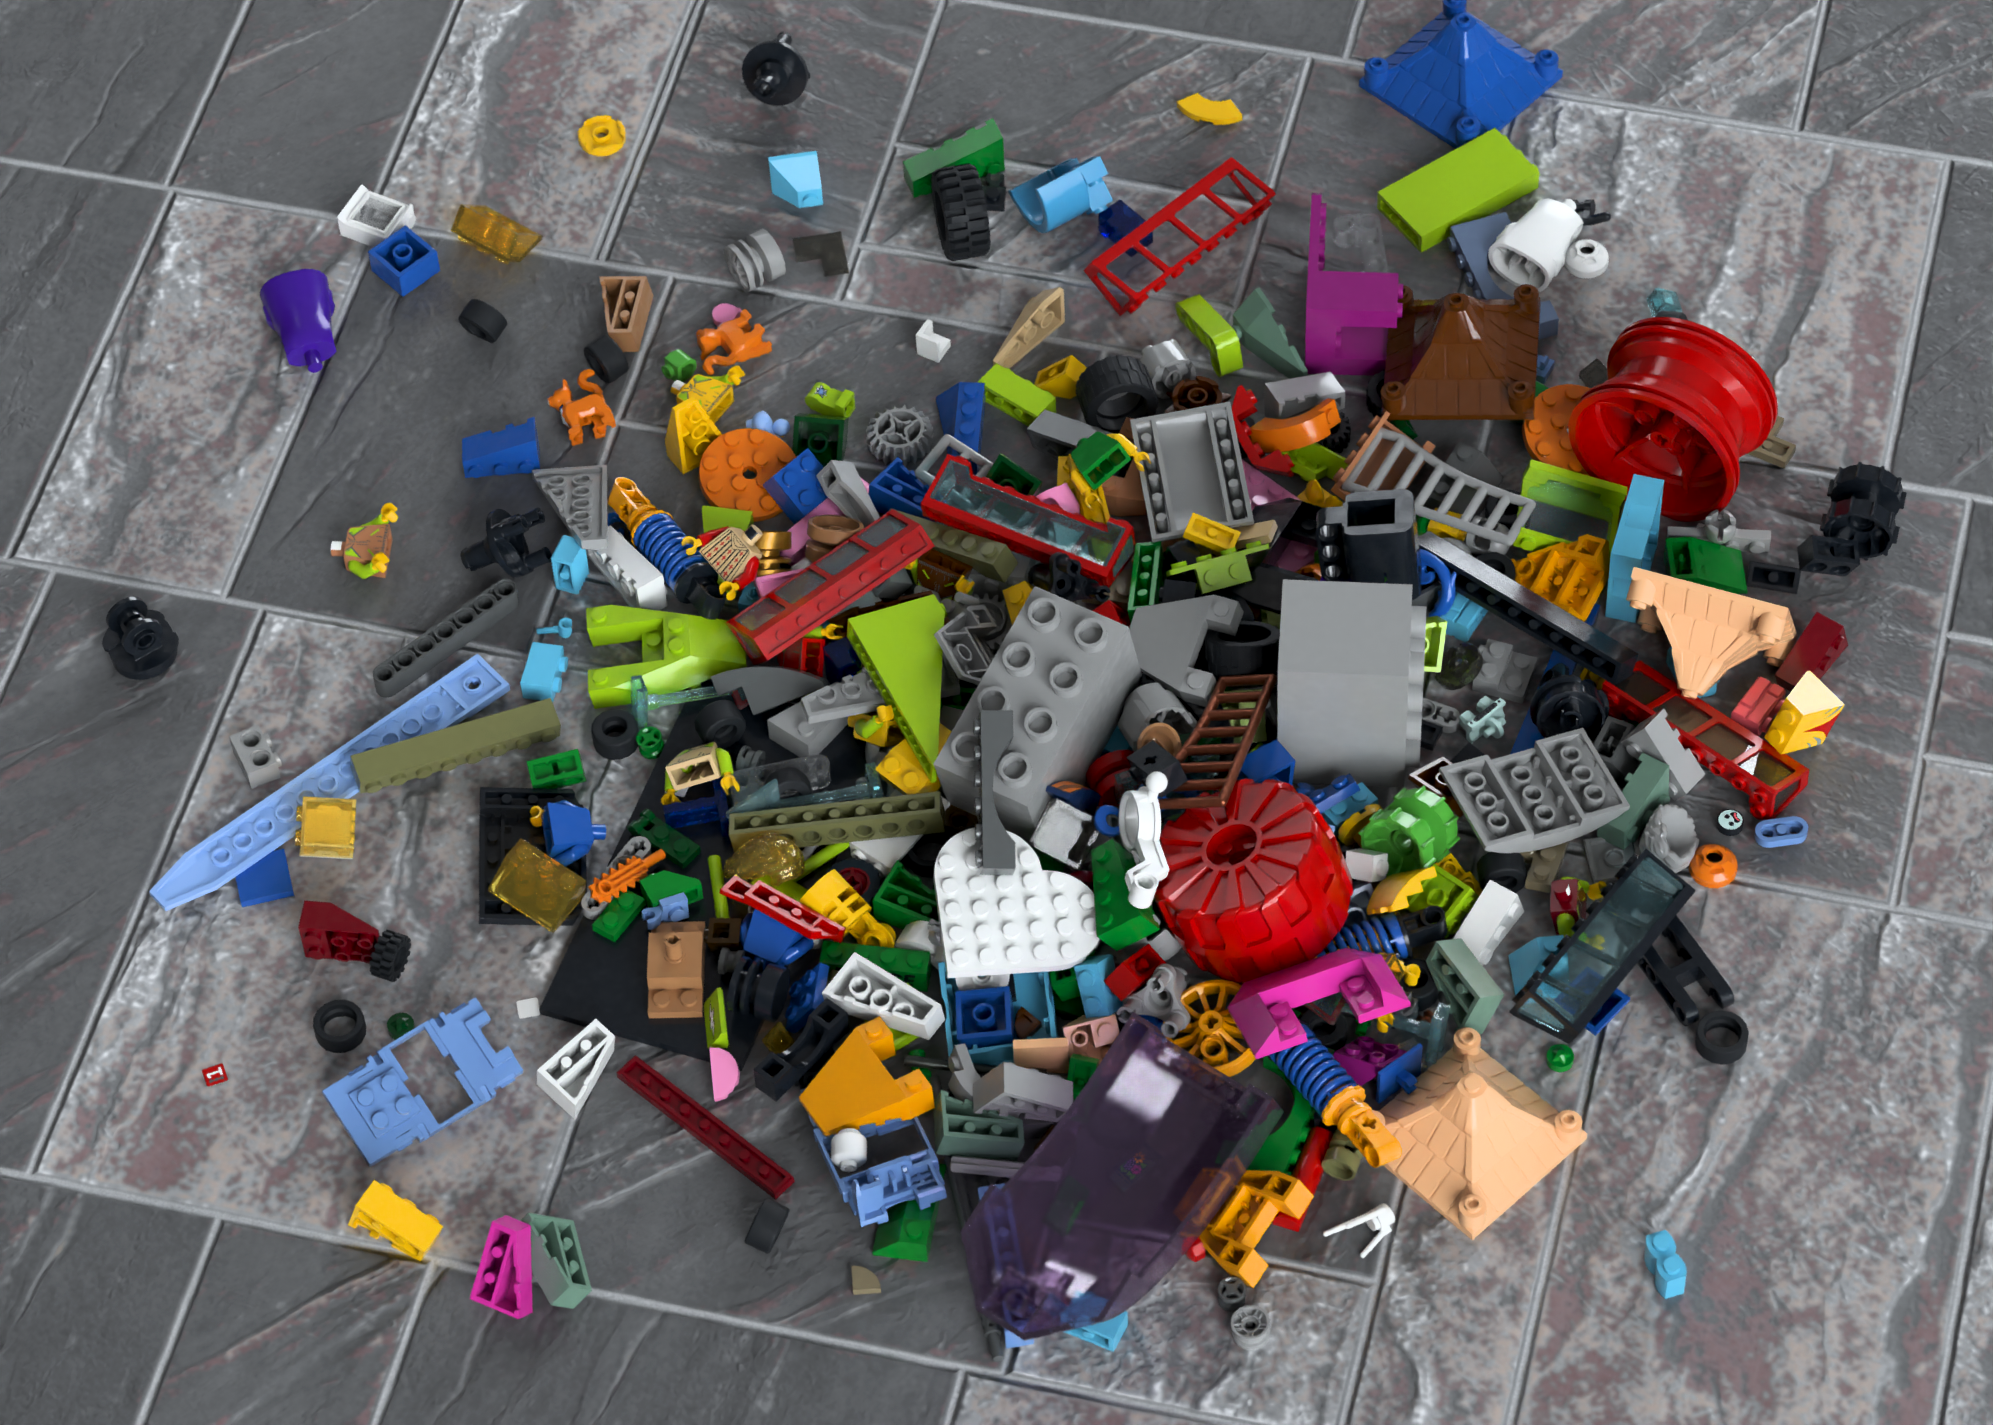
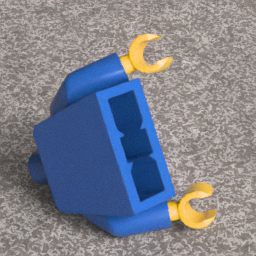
M567 800L556 803L547 802L543 810L539 806H533L530 810L532 825L534 827L543 825L547 857L552 859L551 863L547 861L538 863L537 869L539 872L547 870L540 875L543 881L553 879L555 869L559 871L588 854L594 840H605L606 838L605 824H592L590 811L587 808L578 807Z

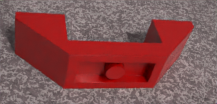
M1243 385L1238 386L1232 405V413L1237 438L1252 465L1258 470L1286 477L1294 476L1291 468L1295 465L1288 453L1283 455L1277 449L1261 458L1265 455L1258 442L1253 444L1249 435L1253 434L1246 421L1241 422L1258 411L1254 405L1258 400L1251 389L1246 391Z

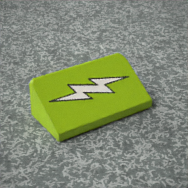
M717 988L704 1003L708 1049L709 1047L728 1048L727 1046H729L723 989Z

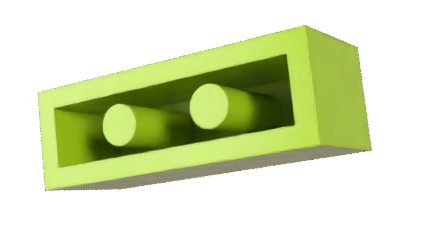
M997 363L978 381V383L985 384V401L1028 427L1043 410L1056 413V397L1049 391L1040 389L1031 381L1021 378L1009 368H1004Z

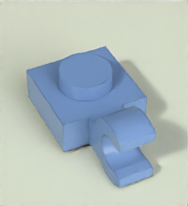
M684 892L660 899L659 906L642 910V919L647 920L648 930L656 929L661 924V921L678 922L689 918L688 899Z

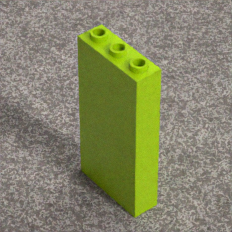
M1493 128L1378 191L1377 209L1422 253L1450 237L1451 226L1485 218L1538 189L1540 172L1537 166L1531 164L1524 157L1522 151L1516 149L1504 134Z

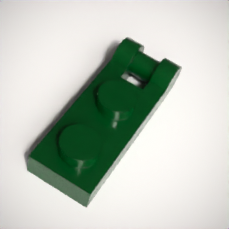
M647 808L640 813V818L637 821L633 820L627 826L633 836L646 837L650 841L652 849L655 851L662 849L666 854V858L683 870L701 853L698 844L657 818ZM647 825L651 827L649 831L644 829Z

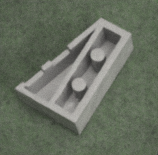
M1331 371L1265 383L1264 416L1275 419L1292 418L1308 412L1327 398L1335 399L1337 410L1339 411L1345 408V391Z

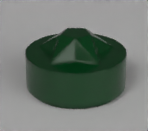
M406 1013L394 1014L387 1022L388 1033L395 1040L415 1028L413 1018Z

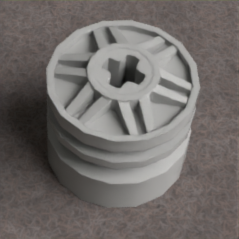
M760 229L746 236V242L740 239L735 244H729L724 247L727 267L735 282L746 293L754 290L755 287L762 286L764 279L770 282L786 272L782 253L773 237L765 229Z

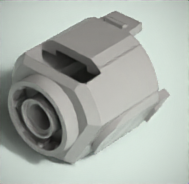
M1149 683L1136 688L1128 695L1123 705V714L1117 725L1132 750L1136 752L1138 750L1137 740L1139 735L1147 726L1154 723H1166L1172 726L1180 735L1193 732L1197 720L1188 712L1172 691L1165 690L1160 683Z

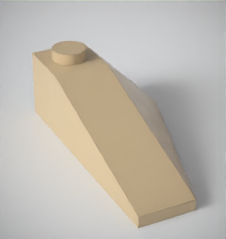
M1058 287L1043 290L1027 302L993 359V366L997 363L1004 368L1010 369L1065 322L1064 289Z

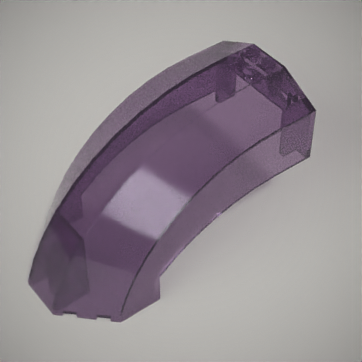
M1133 1012L1085 1087L1052 1132L1001 1189L991 1183L960 1231L965 1247L966 1262L970 1282L973 1287L976 1310L1024 1341L1102 1323L1125 1312L1144 1297L1174 1267L1204 1231L1234 1190L1284 1111L1271 1096L1250 1083L1247 1088L1169 1041L1157 1026ZM1076 1291L1081 1292L1084 1295L1080 1296L1076 1293Z

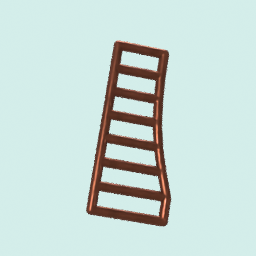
M1275 674L1233 675L1218 678L1207 706L1193 732L1174 757L1179 760L1185 774L1228 772L1225 779L1188 780L1173 791L1221 790L1220 794L1215 797L1158 799L1160 810L1225 807L1227 805L1277 682ZM1264 685L1262 691L1224 693L1227 686ZM1257 702L1255 708L1216 710L1221 703ZM1250 719L1247 726L1208 727L1210 721ZM1242 737L1240 743L1196 745L1201 738ZM1235 754L1233 761L1183 763L1188 756Z

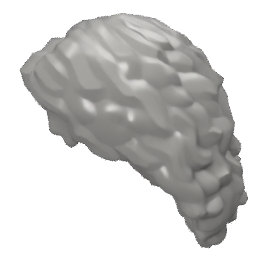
M1659 804L1658 808L1650 816L1642 833L1638 846L1640 853L1645 849L1649 850L1675 873L1685 869L1690 864L1699 845V839L1696 838L1697 834L1694 830L1693 818L1687 814L1688 812L1683 807ZM1645 857L1643 861L1650 870L1667 875Z

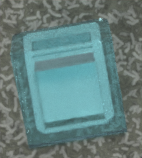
M1655 288L1647 298V303L1653 317L1662 310L1682 312L1677 293L1674 291Z

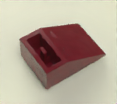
M304 901L298 928L306 957L316 960L336 959L342 962L361 961L370 964V960L373 959L371 954L375 951L374 946L375 943L378 944L380 936L378 929L330 902Z

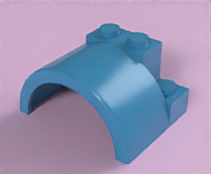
M1100 156L1090 157L1079 163L1077 158H1070L1008 191L1026 221L1040 233H1048L1085 212L1087 215L1093 212L1094 214L1100 213L1108 208L1106 204L1113 201L1102 178L1108 172Z

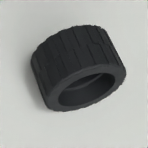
M1116 355L1098 360L1091 366H1088L1076 382V396L1088 425L1097 426L1108 432L1118 434L1126 417L1137 419L1153 416L1157 412L1158 398L1148 370L1140 360L1131 356ZM1128 392L1117 399L1107 400L1113 395Z
M1240 621L1235 636L1208 629L1204 638V671L1213 673L1216 681L1221 676L1275 674L1278 681L1280 629L1268 623L1258 621ZM1264 685L1227 686V687H1231V688H1244V689H1246V688H1255V687L1258 688V687H1262V686H1264Z

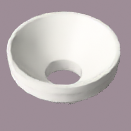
M1590 239L1573 242L1565 254V268L1569 273L1579 278L1597 277L1606 271L1609 264L1606 248L1599 242ZM1583 247H1590L1594 250V252L1591 254H1584L1580 251V249Z

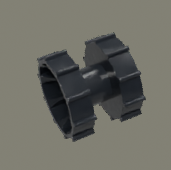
M1858 462V465L1846 468L1839 467L1835 479L1830 480L1827 496L1831 497V507L1827 514L1822 515L1819 530L1823 531L1825 537L1858 541L1859 557L1868 561V558L1880 555L1887 556L1892 544L1897 543L1900 527L1896 526L1895 516L1899 509H1904L1907 493L1903 492L1902 478H1897L1891 472L1885 470L1884 466L1877 467Z

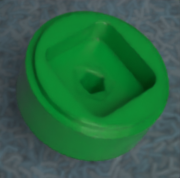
M1553 1045L1547 1051L1546 1063L1553 1071H1568L1574 1063V1052L1567 1045Z

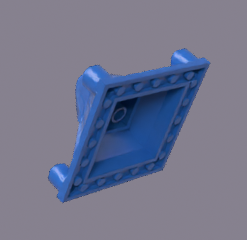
M1443 0V11L1433 21L1424 26L1420 32L1411 37L1408 42L1398 48L1395 53L1386 59L1380 57L1368 59L1364 66V76L1359 80V87L1455 149L1493 128H1496L1498 131L1502 130L1563 76V70L1558 68L1559 57L1555 51L1544 49L1535 55L1529 50L1522 48L1521 45L1505 37L1499 31L1491 28L1467 12V0Z

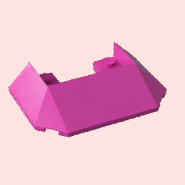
M1343 948L1244 982L1227 1008L1255 1059H1259L1308 1042L1306 1032L1292 1008L1341 992L1360 1024L1411 1006V1003L1381 954Z

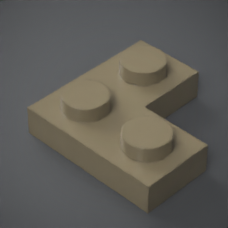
M1777 416L1767 439L1757 449L1747 454L1785 469L1796 451V445L1776 437L1784 424V418Z

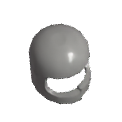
M1476 515L1471 523L1477 525L1481 523L1483 527L1487 518ZM1497 523L1494 531L1507 535L1509 529L1505 525ZM1468 533L1466 537V546L1470 549L1471 553L1476 555L1487 552H1497L1505 555L1510 547L1480 536L1477 537L1474 544L1476 535Z

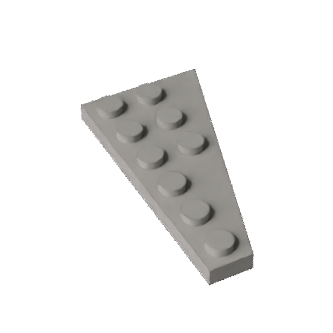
M607 465L532 470V479L581 549L596 551L608 548Z
M943 652L941 698L960 695V685L951 664ZM865 667L862 668L861 673L853 677L851 675L842 678V682L834 686L827 685L801 698V707L808 724L877 711L876 708L878 706H887Z

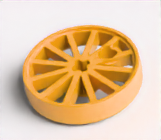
M1209 980L1195 984L1182 992L1180 1001L1189 1012L1190 1018L1195 1022L1189 1023L1185 1029L1179 1032L1192 1034L1177 1040H1172V1038L1166 1037L1163 1033L1162 1037L1172 1043L1178 1051L1194 1045L1185 1056L1181 1057V1070L1185 1073L1203 1080H1220L1242 1072L1255 1061L1250 1048L1243 1047L1233 1039L1244 1038L1229 1014L1228 1009L1225 1010L1228 995H1236L1242 985L1228 980ZM1219 993L1217 1005L1214 1010H1211L1206 996ZM1200 998L1205 1013L1199 1014L1188 1005ZM1225 1044L1239 1053L1240 1056L1229 1062V1053ZM1215 1049L1220 1050L1218 1054L1211 1056V1053L1214 1052ZM1202 1053L1204 1057L1202 1065H1193L1192 1063Z

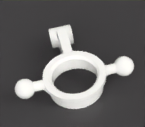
M1158 771L1152 772L1147 776L1146 786L1140 787L1138 791H1126L1121 798L1118 820L1121 840L1124 847L1132 853L1136 866L1129 869L1125 875V881L1129 890L1128 901L1131 905L1140 909L1151 906L1158 882L1166 878L1169 872V867L1159 842L1161 813L1157 798L1158 794L1166 789L1168 781L1166 776Z

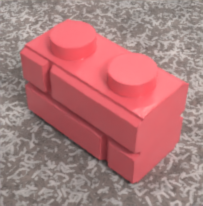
M1761 676L1758 677L1732 711L1731 719L1758 737L1762 732L1767 733L1774 720L1773 717L1779 712L1785 701V689L1775 683L1772 684L1771 681Z

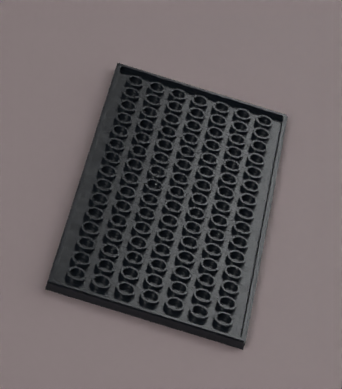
M701 682L700 687L691 689L607 867L628 841L635 837L629 832L627 826L633 820L637 821L640 818V813L645 808L651 810L657 818L698 844L701 853L684 870L669 859L664 858L648 868L647 875L665 870L699 879L702 883L703 899L689 904V918L678 922L705 921L706 927H708L709 918H716L708 866L709 856L719 855L721 857L725 884L734 875L750 883L772 871L770 863L777 858L778 851H782L787 856L796 857L804 849V847L735 854L729 837V815L769 810L764 797V784L773 772L782 768H795L802 771L810 782L813 794L828 790L837 796L839 802L856 800V797L866 791L865 786L856 785V780L860 777L872 779L875 773L868 767L865 760L866 741L854 737V727H850L847 724L811 763H808L769 738L767 720L795 704L785 703L758 715H753L748 705L739 710L746 722L744 734L737 742L724 748L731 757L734 771L733 776L740 786L739 792L736 791L734 786H731L728 789L729 795H726L720 784L723 778L721 776L718 779L689 787L684 797L676 796L682 803L681 808L677 810L672 805L669 812L661 803V798L666 794L665 767L682 751L704 745L694 725L697 714L708 704L718 700L732 701L736 705L731 692L718 696L713 682ZM737 689L741 702L744 703L747 701V698L742 696L740 690ZM744 745L751 747L753 751L762 750L766 753L763 769L757 777L751 775L749 771L741 772L736 769V760ZM786 790L779 797H792L797 793V790ZM815 802V803H812V805L824 804V803H822V802ZM647 825L644 829L649 831L651 827ZM819 845L813 855L828 845ZM838 855L796 883L809 890L826 874L828 868L830 869L835 864ZM784 866L775 869V871L788 878L787 872L795 867ZM635 881V888L627 886L629 891L642 897L639 882ZM727 897L730 918H741L743 921L748 914V905ZM642 910L616 942L594 932L592 924L596 919L591 920L583 916L540 1006L539 1011L541 1015L587 1027L592 1021L597 1019L615 1036L711 1062L710 1049L707 1047L704 1003L717 988L723 989L729 1043L728 1048L721 1049L733 1056L738 1064L739 1071L743 1070L764 1020L755 1017L754 1008L747 1016L742 1015L740 1011L734 1013L728 1010L727 996L733 973H726L725 975L718 973L721 951H711L708 944L705 943L703 1017L649 1019L647 962L648 939L651 930L647 928V920L642 919ZM747 954L745 955V957H749L753 961L754 958L748 956Z

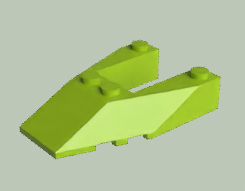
M618 605L586 608L587 631L593 647L642 640V663L588 670V692L594 709L671 699L676 697L677 692L691 687L693 690L700 687L701 682L711 679L710 676L747 667L746 653L725 623L728 620H711L702 616Z

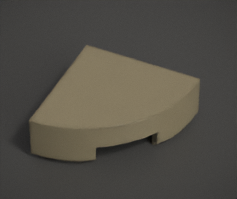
M851 1266L853 1295L881 1293L880 1282L872 1271L861 1266Z

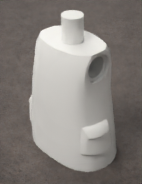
M1549 198L1541 199L1519 221L1506 225L1488 251L1489 261L1493 269L1501 277L1517 287L1529 284L1535 286L1538 292L1545 290L1553 277H1556L1562 266H1564L1566 251L1582 230L1584 222L1575 212V202L1571 199H1565L1562 203Z

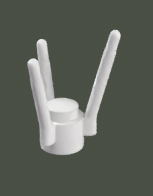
M1382 1203L1363 1215L1324 1231L1323 1235L1328 1236L1366 1222L1372 1231L1379 1230V1233L1360 1253V1257L1364 1258L1386 1234L1392 1231L1389 1225L1395 1222V1216L1389 1206Z

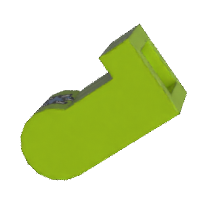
M816 382L805 397L807 406L823 415L850 417L855 410L854 392L847 389L841 392L830 388L822 382Z

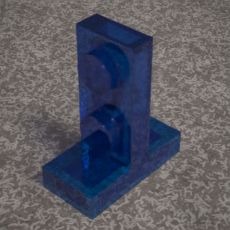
M722 778L712 780L714 797H702L697 800L663 805L666 824L672 828L719 820L722 837L729 836L730 814L726 794L720 784Z

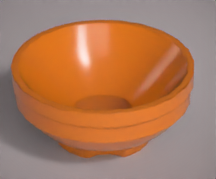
M1705 844L1696 849L1688 868L1691 877L1698 884L1708 888H1720L1734 880L1738 865L1734 853L1727 847L1720 844ZM1710 853H1717L1722 857V860L1713 863L1706 856Z

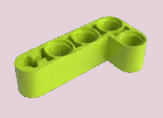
M1200 294L1175 303L1176 313L1180 321L1209 350L1211 364L1218 377L1243 368L1240 343L1235 330Z

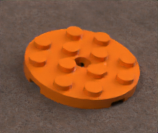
M1575 384L1557 385L1543 391L1535 398L1534 420H1523L1522 425L1523 441L1533 460L1590 476L1577 459L1570 443L1569 434L1567 433L1572 411L1581 397L1590 388Z
M751 428L729 431L717 437L702 455L699 466L701 491L713 507L752 511L754 522L771 519L782 513L783 510L762 484L796 456L782 439L769 432ZM749 469V471L754 472L757 476L754 479H747L743 476V473Z

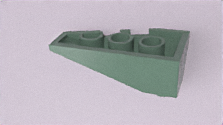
M1256 288L1233 314V326L1231 327L1235 330L1238 339L1245 348L1287 378L1307 376V369L1294 345L1288 346L1285 328L1282 324L1277 325L1272 316L1275 313L1272 304L1262 290Z

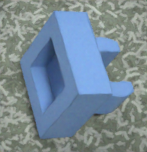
M1538 354L1536 381L1542 384L1546 382L1554 368L1555 360L1549 359L1546 355L1544 357Z

